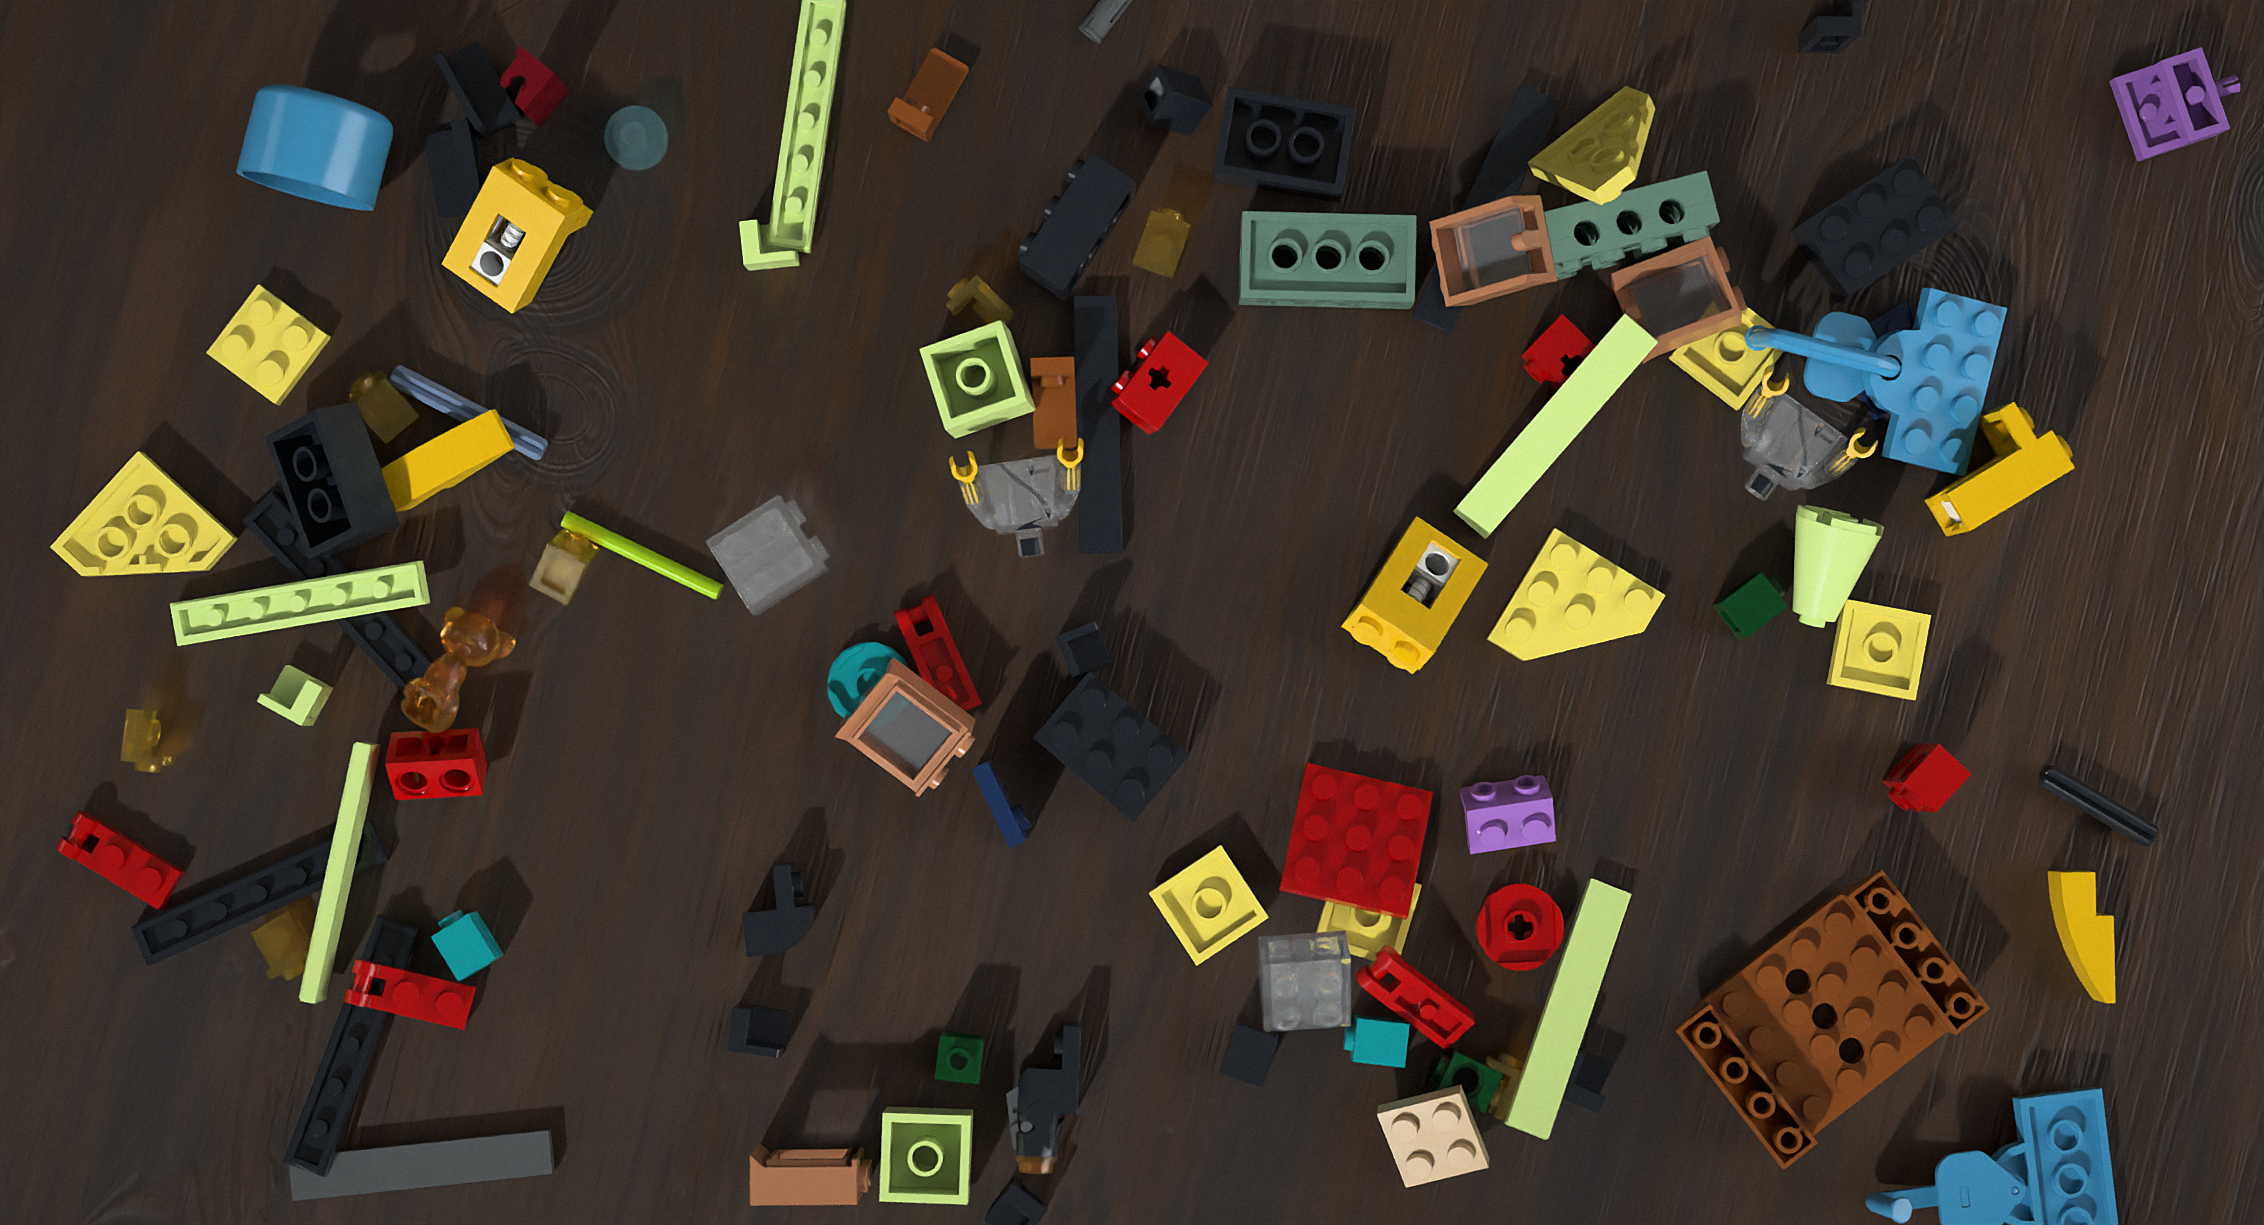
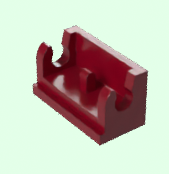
M520 46L515 52L518 55L517 58L503 73L500 85L506 89L511 85L515 77L522 76L526 79V82L517 92L515 104L535 124L541 127L570 91L554 72Z

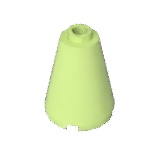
M1798 505L1795 528L1793 611L1800 614V622L1824 628L1826 621H1836L1883 534V525L1863 518L1861 524L1858 523V519L1850 517L1851 514L1812 505H1806L1805 507Z

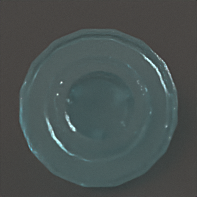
M633 105L624 107L611 116L605 127L604 141L606 150L616 163L626 169L640 171L652 168L662 160L668 149L669 135L667 126L657 113L647 107Z

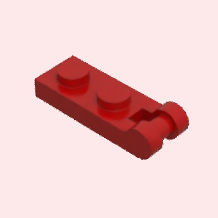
M932 594L921 599L922 604L909 610L903 607L894 611L896 620L923 680L964 711L981 705L980 697L934 595ZM930 619L934 631L919 637L915 625Z
M78 810L71 821L74 825L67 837L62 836L55 847L56 850L66 857L80 862L158 910L164 909L186 871L93 815ZM89 834L100 839L93 851L83 845Z
M1384 945L1376 953V960L1370 966L1364 965L1355 974V978L1361 987L1444 1050H1447L1475 1023L1473 1012L1404 961L1400 954L1389 945ZM1388 972L1396 977L1390 984L1382 980Z
M355 958L352 972L356 974L352 988H347L344 1002L462 1030L465 1029L476 990L475 986ZM373 977L385 979L381 995L369 992Z

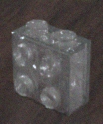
M779 494L705 541L750 613L755 616L760 615L829 571L824 561L830 555L817 535L810 539L801 524L807 521L800 507L794 499L786 502Z
M1345 930L1258 937L1259 1005L1264 1032H1287L1290 1030L1351 1026V957Z

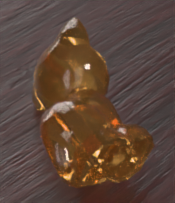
M451 607L443 616V629L440 638L447 654L434 660L428 666L423 677L410 679L403 691L405 699L401 703L403 713L413 723L434 734L446 731L455 720L460 705L459 692L466 678L467 666H486L495 659L508 656L516 645L515 637L499 631L488 617L468 613L460 607Z

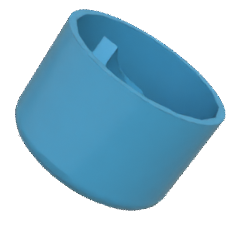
M268 84L262 86L255 96L236 172L251 181L298 197L343 208L372 211L375 208L394 129L392 123L384 115L358 103L307 88L284 84Z

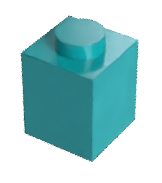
M461 910L456 911L440 921L438 924L442 930L431 936L458 981L470 977L504 955L477 911L466 915Z
M1354 1014L1353 1024H1346L1343 1050L1350 1051L1349 1057L1352 1062L1405 1068L1410 1024L1406 1020Z

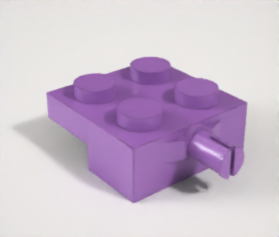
M2202 47L2162 60L2155 65L2109 81L2137 162L2217 136L2230 129L2220 97L2239 92L2240 83L2223 88L2239 79L2233 74L2214 81Z

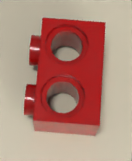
M478 728L391 733L385 765L395 800L483 795L487 761Z
M1916 743L1882 782L1891 789L1887 793L1888 797L1903 810L1908 811L1911 808L1915 812L1936 813L1972 773L1940 744Z

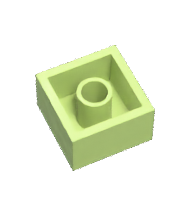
M1001 320L919 349L944 428L954 438H959L1036 411L1011 331Z
M887 1106L883 1112L879 1201L968 1204L971 1184L973 1109Z

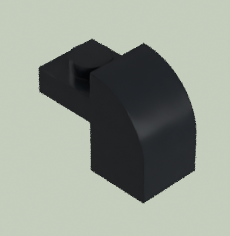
M794 862L772 866L777 908L750 910L742 913L747 957L784 952L803 940L813 926L816 916V903L799 905L798 898L805 897L803 872H795Z

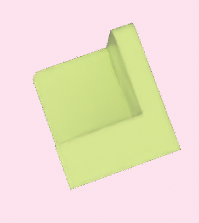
M757 220L739 221L743 264L748 271L800 265L798 251L767 247L769 224L760 225Z
M286 665L270 694L261 693L257 702L301 726H313L333 687L292 665Z

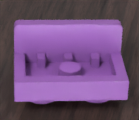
M1523 775L1514 780L1495 783L1479 782L1473 786L1460 789V797L1465 811L1467 844L1470 854L1556 841L1553 797L1544 776Z

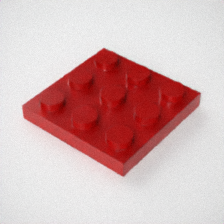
M1306 763L1279 890L1406 920L1409 915L1433 792Z

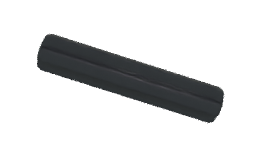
M2047 765L2038 778L2039 786L2139 845L2150 846L2157 837L2159 829L2156 825L2056 766Z

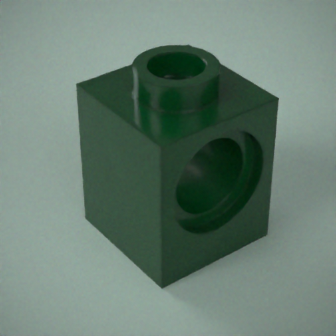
M1762 572L1752 574L1712 605L1738 639L1748 638L1788 607L1782 599L1786 595L1782 586L1773 576L1768 575L1765 577Z
M943 1030L939 1040L935 1079L979 1084L986 1035Z
M1451 1047L1448 1055L1440 1054L1434 1065L1431 1077L1436 1079L1433 1087L1436 1090L1453 1087L1455 1072L1463 1067L1472 1068L1475 1073L1474 1083L1469 1088L1463 1089L1469 1107L1485 1114L1503 1073L1497 1068Z

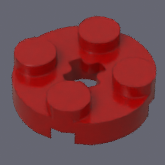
M1511 883L1499 887L1484 898L1476 916L1475 929L1479 945L1490 959L1507 969L1526 971L1540 967L1553 955L1555 950L1557 951L1563 939L1564 921L1560 908L1547 893L1530 884ZM1522 914L1524 921L1531 922V930L1524 931L1522 939H1516L1515 933L1508 931V923L1514 922L1515 915Z

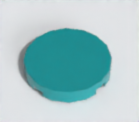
M877 642L858 643L844 650L832 663L828 677V697L835 711L843 718L846 714L850 716L857 708L866 690L870 686L874 687L883 676L889 661L893 657L909 668L905 658L892 647ZM896 691L868 727L884 726L898 719L908 707L910 700Z

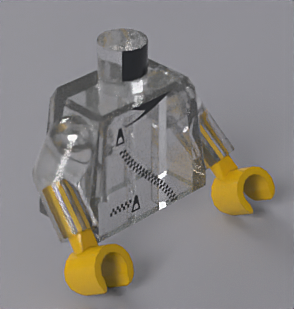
M1774 365L1765 368L1762 379L1763 386H1759L1743 409L1741 418L1740 440L1746 447L1742 457L1757 467L1744 487L1764 501L1767 500L1778 483L1784 488L1793 491L1800 487L1811 490L1836 480L1853 466L1859 458H1866L1872 455L1878 445V440L1870 447L1859 445L1857 438H1860L1865 433L1866 428L1857 429L1851 437L1849 445H1844L1848 440L1846 436L1784 393L1789 386V373H1786L1783 381L1779 383H1773L1769 380L1774 371Z
M1062 437L1058 440L1057 455L977 466L973 452L967 451L970 460L967 466H956L953 456L950 457L949 463L953 476L958 479L967 508L985 528L996 529L999 536L1016 534L1019 558L1034 557L1045 554L1041 530L1057 528L1059 520L1070 515L1081 490L1080 461L1083 457L1084 443L1081 438H1078V449L1072 452L1066 451L1063 448Z

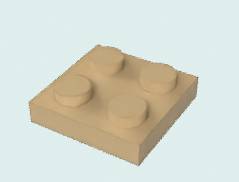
M1461 1085L1378 1106L1377 1116L1406 1188L1489 1168L1490 1158Z

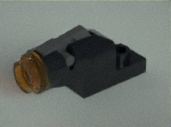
M1064 1022L1063 1032H1055L1054 1058L1062 1059V1065L1028 1064L1018 1080V1086L1009 1090L1006 1094L1013 1149L1016 1150L1015 1160L1019 1161L1020 1172L1031 1174L1053 1173L1054 1163L1058 1162V1142L1065 1119L1060 1118V1114H1078L1082 1022Z

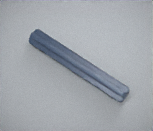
M398 365L390 376L389 384L392 387L462 423L489 411L402 365ZM499 416L515 445L513 449L532 459L540 460L547 450L548 441Z

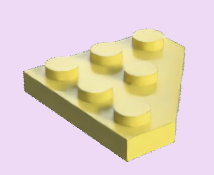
M1627 86L1622 88L1527 163L1534 176L1599 205L1617 198L1622 193L1623 188L1636 179L1655 112V106L1649 94Z
M138 451L50 548L81 576L86 577L209 571L238 538L144 452Z
M1554 528L1486 639L1522 661L1644 632L1665 595Z

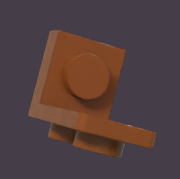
M932 48L904 98L901 100L895 97L887 111L891 122L929 143L969 72L968 66L939 49Z
M1074 357L1030 358L1033 402L1036 411H1033L1034 447L1036 449H1057L1058 440L1063 437L1064 449L1076 448L1077 423Z

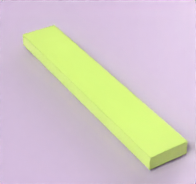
M802 0L766 243L767 247L811 252L847 6L846 0Z
M1625 313L1453 512L1486 539L1655 347L1658 340Z
M422 560L170 603L177 646L428 604L430 603V597Z
M356 742L353 745L300 989V1001L315 1004L326 1000L379 757L380 744Z
M1592 878L1588 880L1504 1124L1544 1140L1549 1138L1632 895L1631 893Z

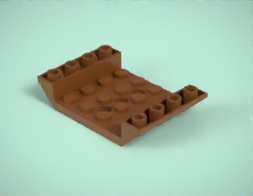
M1880 869L1833 895L1703 996L1674 1030L1781 1169L1784 1170L1818 1144L1813 1137L1815 1134L1946 1032L1953 1035L1959 1034L1990 1008L1889 877ZM1794 969L1803 970L1807 976V985L1799 993H1791L1785 983L1788 973ZM1827 1003L1834 1011V1018L1828 1026L1819 1028L1813 1022L1812 1013L1816 1006ZM1847 1038H1855L1860 1044V1054L1851 1062L1843 1061L1839 1055V1046Z

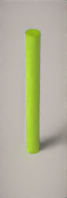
M567 511L562 519V527L710 598L717 600L723 589V584L570 511Z

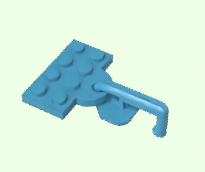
M1922 288L1912 330L1896 329L1882 335L1877 340L1866 319L1843 312H1829L1817 321L1813 337L1783 329L1755 325L1747 330L1745 342L1754 351L1774 348L1806 356L1807 361L1803 375L1804 383L1809 392L1815 396L1838 402H1847L1866 390L1867 396L1877 408L1891 414L1881 457L1965 476L2007 308L1933 288Z
M2087 1087L2013 1097L2018 1141L2002 1146L1991 1157L1978 1150L1948 1154L1936 1166L1934 1185L1872 1193L1866 1198V1206L1870 1211L1892 1218L1897 1223L1907 1222L1911 1217L1912 1209L1938 1206L1941 1225H2002L2004 1222L2008 1225H2118L2102 1088Z

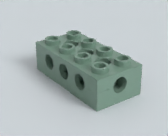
M1707 171L1625 191L1614 200L1605 202L1603 205L1589 200L1544 212L1557 280L1576 275V271L1582 269L1585 265L1592 264L1593 270H1600L1617 265L1618 260L1632 253L1634 259L1639 260L1659 254V249L1667 247L1668 244L1675 243L1677 249L1710 236L1709 230L1720 222ZM1659 213L1667 217L1669 224L1661 219ZM1617 223L1627 229L1628 235L1618 229ZM1574 234L1581 235L1586 240L1587 246L1580 244L1575 239Z
M1242 211L1240 221L1239 305L1410 309L1415 302L1417 215ZM1278 251H1287L1294 257L1295 264L1290 268H1280L1274 263L1272 255ZM1320 252H1330L1337 258L1338 266L1334 269H1324L1318 265L1316 255ZM1363 253L1375 254L1380 260L1381 268L1374 271L1365 269L1359 261V256Z

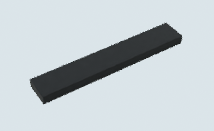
M1522 84L1519 86L1461 212L1509 196H1516L1530 167L1527 162L1535 156L1560 103L1559 101ZM1506 217L1470 228L1478 273H1480ZM1437 263L1411 318L1450 336L1464 306L1446 307L1444 295L1440 288V275Z
M1117 295L1074 296L1077 449L1078 438H1081L1084 443L1083 457L1078 463L1080 554L1123 553L1120 413L1108 404L1116 394L1111 390V387L1119 377Z
M272 491L242 519L243 523L298 581L352 572L336 554L308 560L289 504L276 491ZM388 610L334 619L417 709H421L452 680Z
M373 821L364 823L353 876L390 860ZM333 837L131 926L147 966L154 965L321 891Z
M378 914L361 959L406 969L421 929ZM354 975V977H353V980H352V983H351V985H350V988H352L355 975ZM373 977L369 992L381 995L385 979ZM346 1002L343 1003L283 1163L321 1177L328 1175L390 1012L356 1006Z

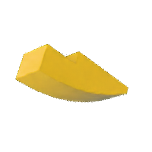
M493 409L417 447L383 467L381 472L396 512L408 510L440 490L455 486L515 448V445L496 409Z
M2047 870L2050 902L2056 928L2071 965L2093 1000L2104 1003H2116L2114 916L2096 913L2095 872L2084 870Z

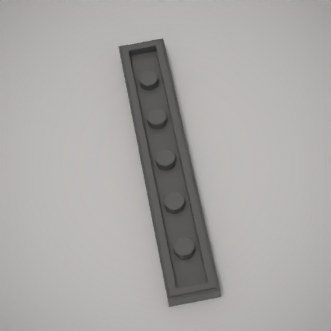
M551 1129L336 1151L326 1177H321L289 1165L292 1201L548 1175L555 1172Z

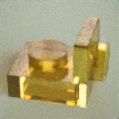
M1161 208L1159 213L1150 210L1132 265L1173 279L1191 224L1184 222L1185 216L1168 208Z
M977 274L970 281L964 277L947 294L951 300L946 306L954 316L973 299L976 304L971 308L987 325L999 320L1007 325L1015 317L1013 310Z
M379 370L374 375L370 372L364 374L350 388L353 392L348 397L350 403L357 402L363 420L386 444L419 417L418 412L392 385L388 376L382 370Z
M561 530L547 543L529 585L567 606L574 599L588 565L597 557L600 549L591 544L582 534Z
M127 709L120 761L135 762L134 770L161 773L162 765H176V756L152 753V747L158 744L161 733L160 721L156 720V710Z
M293 910L285 912L250 933L271 968L266 972L270 980L284 976L286 981H290L304 973L311 941Z
M1500 1051L1497 1058L1486 1054L1483 1063L1505 1074L1493 1095L1489 1110L1495 1118L1505 1122L1524 1062Z

